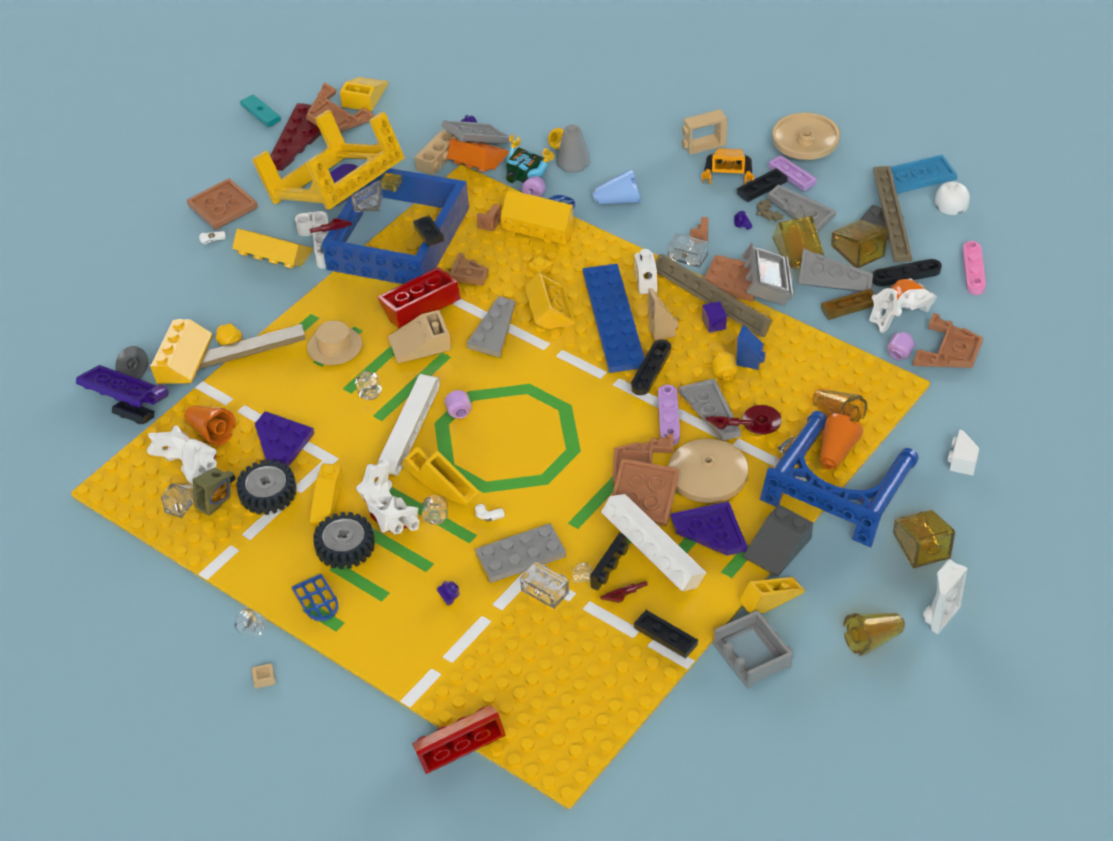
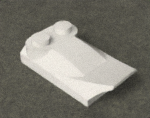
M948 560L938 571L936 596L933 599L932 606L929 605L923 614L925 622L930 625L931 631L936 634L941 632L961 608L968 568L952 560Z

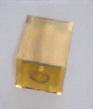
M812 216L778 223L772 238L780 255L785 258L788 256L790 267H801L803 248L810 252L824 255Z
M859 220L832 232L831 246L853 267L861 268L885 257L888 229Z
M933 510L895 519L893 534L913 569L951 559L955 530Z

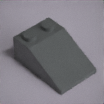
M778 505L764 521L745 552L744 558L778 577L812 539L813 522Z

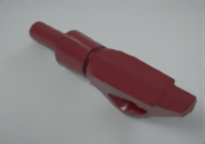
M334 218L328 224L311 228L310 233L319 231L323 233L346 228L347 226H352V222Z
M722 416L705 417L706 421L718 429H725L730 425H752V420H739V418Z
M647 581L636 585L632 583L624 588L606 593V595L600 596V599L621 603L626 595L635 593L637 589L648 586Z

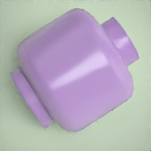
M537 176L528 178L522 185V193L541 197L546 191L545 182Z
M906 332L895 333L888 343L887 350L889 355L895 360L907 359L914 349L915 343L910 334Z
M456 390L449 393L445 398V405L451 417L461 419L470 413L472 405L466 392Z

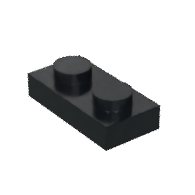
M429 215L413 221L414 228L428 247L444 241V235Z
M120 401L112 406L113 414L135 421L137 424H145L154 418L155 411L143 406H131L124 401Z

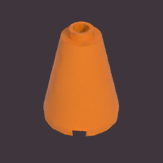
M192 405L187 408L184 414L185 421L211 445L220 446L225 444L232 437L231 431L236 426L233 413L225 408Z
M831 414L825 421L819 462L827 470L836 469L863 435V428L860 423L856 421L854 424L849 421L851 418L849 416Z

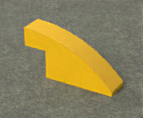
M416 447L401 463L421 483L456 503L466 506L480 493L439 451L429 458L419 447Z

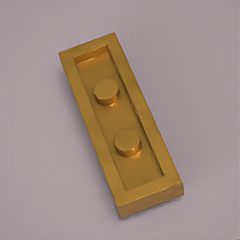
M871 289L826 301L821 303V309L828 320L874 307L872 299L874 293Z

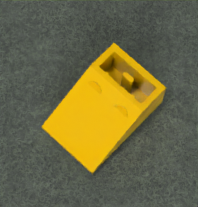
M356 77L346 81L340 90L342 107L357 110L364 107L372 112L389 81L365 77Z

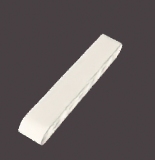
M423 374L418 376L378 461V464L383 459L389 461V475L398 476L403 467L401 463L409 454L438 392L440 384L438 377Z

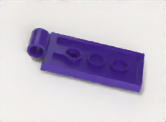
M101 365L76 377L77 385L99 392L101 395L113 397L115 400L124 401L131 406L142 407L144 402L154 405L167 398L169 394L167 387L163 384L154 385Z

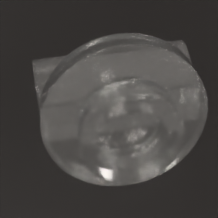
M577 563L576 568H572L573 583L590 581L593 566H588V563Z

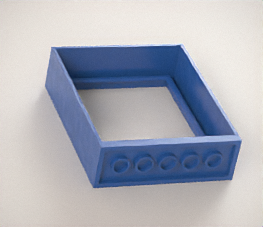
M392 168L388 169L350 196L337 218L352 222V226L330 230L324 238L322 248L326 270L404 284L435 269L469 209L466 181ZM374 196L442 208L434 223L444 235V241L429 247L423 241L416 255L346 243Z

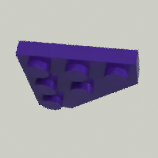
M266 411L255 423L267 463L268 460H273V463L277 460L289 467L314 435V428Z
M729 501L671 514V521L675 532L682 537L727 556L747 551V544Z

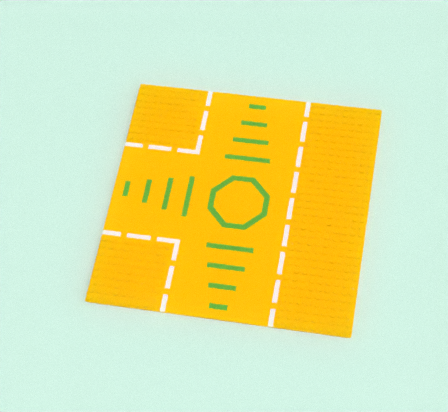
M459 165L445 178L466 181L469 209L437 267L449 275L458 254L463 253L464 258L467 260L473 259L479 265L488 268L489 274L484 286L457 282L461 299L439 310L450 335L451 350L397 363L388 336L399 328L390 322L377 297L402 284L333 271L257 335L260 336L302 324L305 340L225 362L71 492V495L80 503L438 728L449 726L461 717H467L476 713L482 707L493 705L500 716L506 736L476 750V752L563 807L571 809L712 644L714 630L728 624L740 611L743 605L739 599L748 583L766 580L771 574L744 558L745 552L727 556L676 534L671 521V514L729 501L748 549L766 518L776 508L760 500L767 469L774 468L805 426L807 418L813 411H821L828 418L831 414L851 417L849 421L854 424L857 421L863 428L862 437L836 469L827 470L819 462L824 429L804 456L806 465L816 476L832 485L844 488L930 387V382L758 301L753 300L751 302L739 298L736 299L772 320L765 337H761L751 331L764 344L763 352H766L765 361L760 364L758 370L738 366V372L733 379L729 381L718 379L713 371L712 360L717 353L726 351L734 355L737 361V338L743 325L727 316L725 330L709 333L702 319V305L707 303L657 273L656 294L669 309L672 316L676 317L678 328H676V336L662 339L670 342L671 353L650 391L645 395H636L631 390V381L638 369L613 373L608 371L582 268L618 264L645 358L655 340L649 331V293L639 294L634 274V254L640 253L643 248L574 216V232L566 245L504 230L501 226V220L494 231L480 229L477 225L476 216L478 213L487 214V211L492 208L493 204L500 205L502 212L507 190L520 191L469 167ZM414 203L364 246L416 255L423 243V239L414 228L413 221L429 215L435 222L442 208ZM653 253L654 260L656 263L658 255ZM541 256L553 264V269L546 273L545 276L565 286L576 321L574 325L547 329L543 326H538L534 322L530 303L526 296L525 285L535 276L534 273L528 270L527 264L537 257ZM648 272L643 275L645 279H648ZM498 296L515 300V309L512 320L509 323V330L505 337L501 358L467 348L468 340ZM328 321H340L360 335L362 347L353 359L341 364L327 365L319 363L310 357L307 351L308 342L321 324ZM423 374L438 377L440 380L438 392L409 454L416 447H419L429 458L439 451L480 493L465 506L431 490L402 467L398 476H388V480L392 482V488L389 491L392 496L401 497L408 507L418 508L417 518L420 520L419 527L414 531L405 528L400 534L395 535L391 531L383 533L379 524L370 517L368 505L356 490V486L363 481L368 464L378 465L383 449L418 376ZM715 378L734 418H739V420H743V414L747 409L756 405L771 406L780 413L782 418L781 425L773 433L766 435L755 434L747 430L744 425L739 424L741 437L724 440V442L735 446L741 451L747 461V481L738 494L721 502L703 503L690 500L676 490L668 526L658 525L707 572L696 589L681 591L628 538V551L619 559L617 568L609 574L607 583L605 585L602 584L598 591L591 588V573L619 532L622 533L601 513L614 490V448L639 442V444L649 442L652 438H655V440L660 439L658 390L661 386L672 385L677 389L680 440L676 445H673V453H653L652 464L669 467V462L674 452L688 442L699 439L721 440L679 393V387ZM456 390L466 392L472 405L470 413L461 419L451 417L445 405L446 396ZM192 405L225 408L231 411L236 421V426L231 431L232 437L220 446L209 444L185 421V411ZM264 411L314 428V435L289 466L296 481L297 493L294 495L295 499L290 501L291 504L288 507L284 505V510L281 511L278 508L277 513L273 514L272 511H269V515H265L264 511L259 515L256 511L252 513L249 509L246 510L239 500L236 486L238 476H241L242 470L246 471L247 466L253 467L252 463L255 462L259 465L261 460L267 463L255 428L256 421ZM174 426H178L190 439H196L214 448L217 451L215 457L217 462L216 468L225 473L231 471L236 478L230 484V498L210 516L194 507L193 485L187 481L181 470V466H183L182 460L167 461L165 457L148 454L147 449L151 444V439L148 437L149 433L171 432ZM163 446L162 448L165 450L169 446ZM322 463L341 465L344 482L333 514L337 513L338 516H341V512H345L346 515L349 512H353L354 516L360 514L361 518L365 517L367 522H370L373 529L374 551H371L372 555L369 558L366 557L367 560L364 563L360 561V565L357 567L352 564L350 569L347 568V565L344 566V569H339L338 565L336 568H331L330 564L326 566L324 561L321 562L319 557H317L313 535L319 524H311L309 520L316 480ZM795 477L800 480L807 481V479L804 477ZM784 493L782 494L781 506L813 523L824 512V510ZM483 504L488 511L502 508L505 517L487 522L476 517L475 506ZM551 523L566 551V557L492 583L489 582L476 556V548ZM322 574L333 594L337 597L338 612L329 620L315 621L304 612L303 607L292 590V586ZM322 579L315 581L318 587H325ZM444 581H453L459 587L460 595L454 599L451 605H446L437 592V588ZM644 581L648 583V586L637 589L635 593L626 595L621 603L600 599V596L606 595V593L624 588L632 583L634 585ZM313 583L305 585L308 592L316 591ZM302 587L296 589L299 597L306 595ZM328 589L322 591L326 600L332 599ZM315 594L311 596L315 604L323 603L320 595ZM309 599L302 600L307 610L313 607ZM335 601L329 603L333 611L336 607ZM325 606L318 608L323 617L331 614ZM645 610L650 611L698 639L697 647L686 659L634 629V622ZM316 611L309 612L311 615L319 617Z

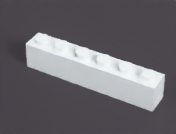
M626 494L610 496L601 513L681 591L696 589L707 572Z

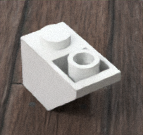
M959 430L958 437H953L951 448H954V451L949 452L948 462L951 463L950 471L974 476L979 447L963 430Z

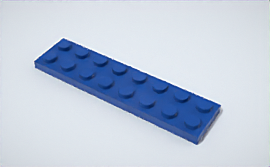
M618 264L582 268L609 373L639 369L645 358Z

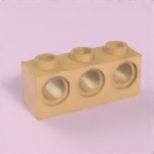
M442 129L415 156L416 170L434 176L450 160L447 158L450 138L457 139V136L451 135Z

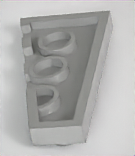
M715 378L679 387V393L722 441L741 437V431L738 426L730 425L725 429H718L705 420V417L712 416L734 418Z

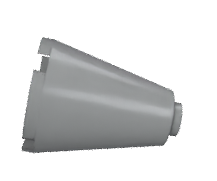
M571 124L564 128L557 155V166L564 168V171L569 173L583 171L585 166H589L590 157L581 129Z

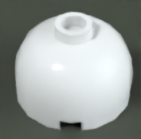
M953 181L946 182L937 190L934 204L939 207L938 210L942 213L957 215L958 212L962 210L965 212L969 208L970 194L963 184Z

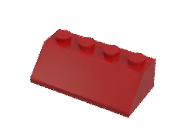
M439 267L377 297L390 322L399 329L421 314L440 310L461 299L457 281Z
M493 705L480 708L476 713L467 717H461L455 723L443 726L428 736L418 738L412 745L425 774H428L506 736L498 712Z

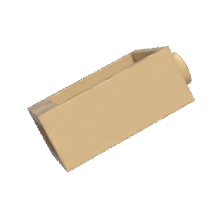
M719 109L684 118L682 147L691 155L725 146L727 143V118L722 110ZM714 124V134L692 139V130Z

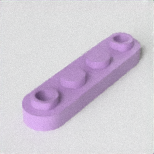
M664 385L658 390L660 439L665 438L666 435L674 434L673 445H676L680 440L677 389L672 385Z

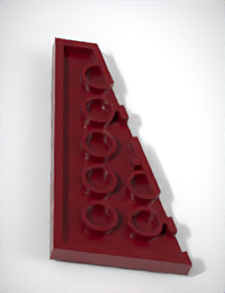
M296 104L270 155L277 170L283 171L295 160L294 157L298 153H302L305 150L304 147L307 144L311 145L321 135L319 127L306 119L312 105Z

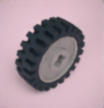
M261 460L259 465L255 462L252 463L253 467L247 466L246 471L242 470L241 476L237 478L236 486L239 500L246 510L249 509L252 513L256 511L259 515L262 514V511H264L265 515H269V511H272L274 514L277 513L278 508L281 511L284 510V505L288 507L291 504L290 501L295 499L294 495L297 493L295 477L291 468L287 467L285 463L281 464L277 460L275 463H273V460H268V463H265L264 460Z
M341 512V516L335 513L332 514V519L328 516L325 518V522L321 521L313 535L314 547L317 557H319L321 562L324 561L326 566L330 564L331 568H336L338 565L339 569H344V566L347 565V568L350 569L352 564L357 567L360 565V561L364 563L367 560L366 557L369 558L372 555L371 551H374L375 545L374 533L370 522H367L365 517L361 518L360 514L354 516L353 512H349L348 515L345 512Z

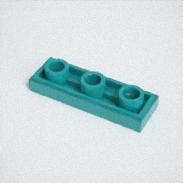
M254 94L240 101L243 108L267 127L274 126L281 121V116Z

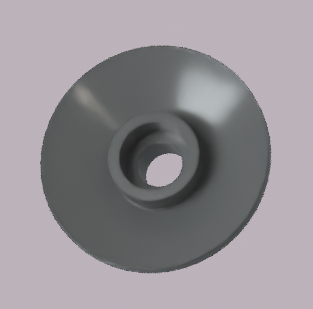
M137 346L125 348L116 360V371L140 379L148 366L146 352Z

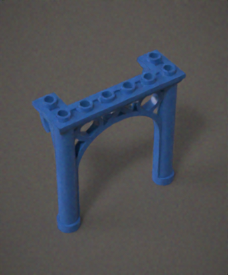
M813 411L807 418V423L774 468L767 469L760 500L777 507L780 505L782 494L784 493L856 524L852 540L871 548L881 516L910 469L918 462V454L911 448L902 449L882 482L874 488L850 490L832 485L816 476L808 468L804 459L806 453L823 431L827 419L823 412ZM795 477H804L807 479V481H803ZM849 500H858L861 503V505Z

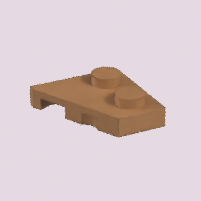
M459 253L449 275L457 282L484 286L489 272L485 266L479 265L473 259L469 261L464 258L463 253Z

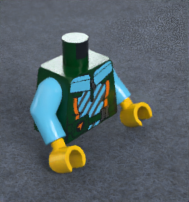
M510 135L509 141L512 144L508 148L509 154L506 156L505 168L507 169L506 179L510 183H514L516 180L524 183L532 176L542 177L548 166V161H552L555 158V154L552 151L550 152L548 148H545L542 152L545 157L543 158L520 147L516 149V146L521 144V139L517 136V140L514 141V135Z

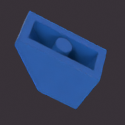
M742 326L737 338L736 363L737 366L758 370L766 357V352H763L764 344L745 326Z

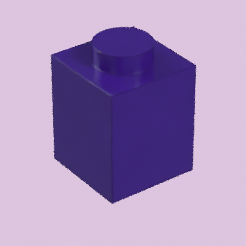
M720 301L702 305V319L708 332L725 330L727 315Z

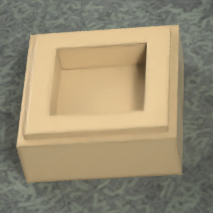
M272 663L251 667L255 689L276 684Z

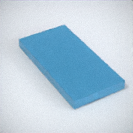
M943 155L891 167L897 194L957 180L956 172Z

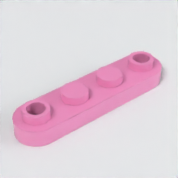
M968 241L963 245L966 288L969 293L979 295L985 291L986 286L982 248L979 243Z

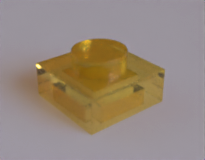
M385 173L379 182L380 189L396 191L402 182V176Z

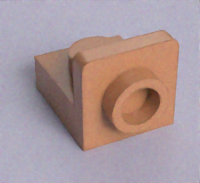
M493 204L492 208L487 211V214H477L478 228L489 231L496 229L501 220L500 205Z
M701 217V224L697 225V229H690V244H708V217Z

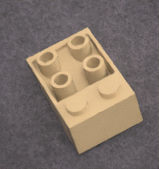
M439 310L421 314L388 336L397 363L451 350L450 335Z

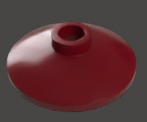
M767 405L752 406L743 414V420H752V425H744L745 428L752 433L760 435L775 432L780 427L782 421L780 413L775 408Z

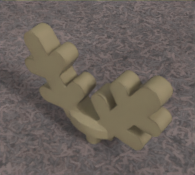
M770 199L761 200L757 204V216L760 215L768 221H771V219L775 222L783 220V214H779L778 211L772 213V210H769L772 206Z

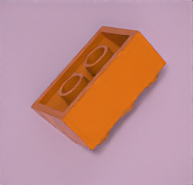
M450 138L447 158L453 160L455 164L463 165L465 163V167H478V171L487 172V169L495 170L509 154V150L482 142H461L458 139Z

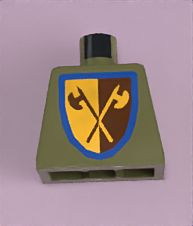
M212 468L193 478L194 507L208 516L216 511L230 498V484L236 479L233 472L227 471L225 473L218 468Z

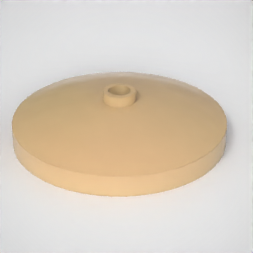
M802 112L780 119L773 128L772 140L775 147L781 153L796 159L812 160L825 157L835 151L839 145L840 131L831 119L816 113Z
M699 439L688 442L674 452L669 462V467L680 469L676 490L684 497L697 502L715 503L732 498L742 490L747 481L748 465L744 455L735 446L717 439Z

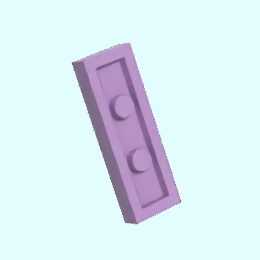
M781 155L768 162V168L780 170L788 177L787 180L802 191H806L816 185L817 179Z

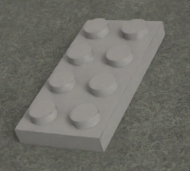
M443 120L441 127L447 130V133L457 136V139L461 142L471 141L473 143L483 142L486 144L492 142L498 145L502 143L509 144L510 142L508 135L491 124Z
M551 523L475 549L476 556L490 583L566 557V551Z

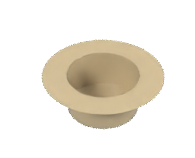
M328 321L317 328L316 333L308 342L307 351L310 357L319 363L327 365L341 364L353 359L359 353L362 347V339L356 331L348 328L345 323Z

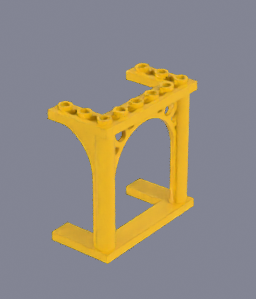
M326 110L317 116L315 120L326 142L327 149L282 179L268 151H263L254 157L252 161L273 204H278L282 200L324 204L326 209L330 210L402 161L405 157L385 112H380L369 120L378 143L368 145L345 143L331 110ZM345 158L367 160V162L336 183H334L328 170ZM310 181H312L310 189L301 188Z

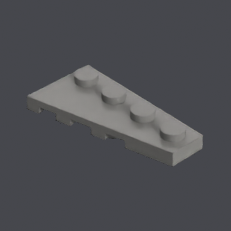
M777 185L768 193L770 201L816 235L836 216L835 210L783 186Z
M803 248L799 285L857 292L871 289L872 273L845 265L842 262L829 259Z
M498 296L468 340L467 348L501 358L505 337L508 334L509 323L512 320L515 309V300Z

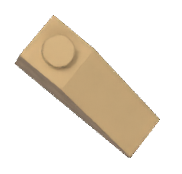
M649 288V331L655 341L676 336V328H678L676 317L672 316L653 288Z

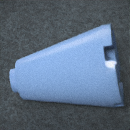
M633 169L627 170L596 187V192H593L594 200L599 202V205L641 202Z

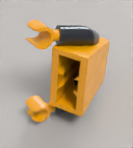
M718 148L715 153L707 156L705 172L701 174L702 183H704L705 179H709V184L712 183L710 172L745 173L744 185L746 181L751 182L754 180V175L751 174L753 173L752 159L744 154L742 149Z

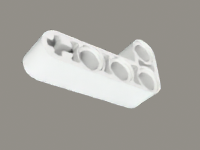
M323 211L300 213L295 217L297 233L300 236L313 235L317 266L325 269L326 264L322 242L329 231L310 233V229L321 227L320 225L328 224L327 213Z

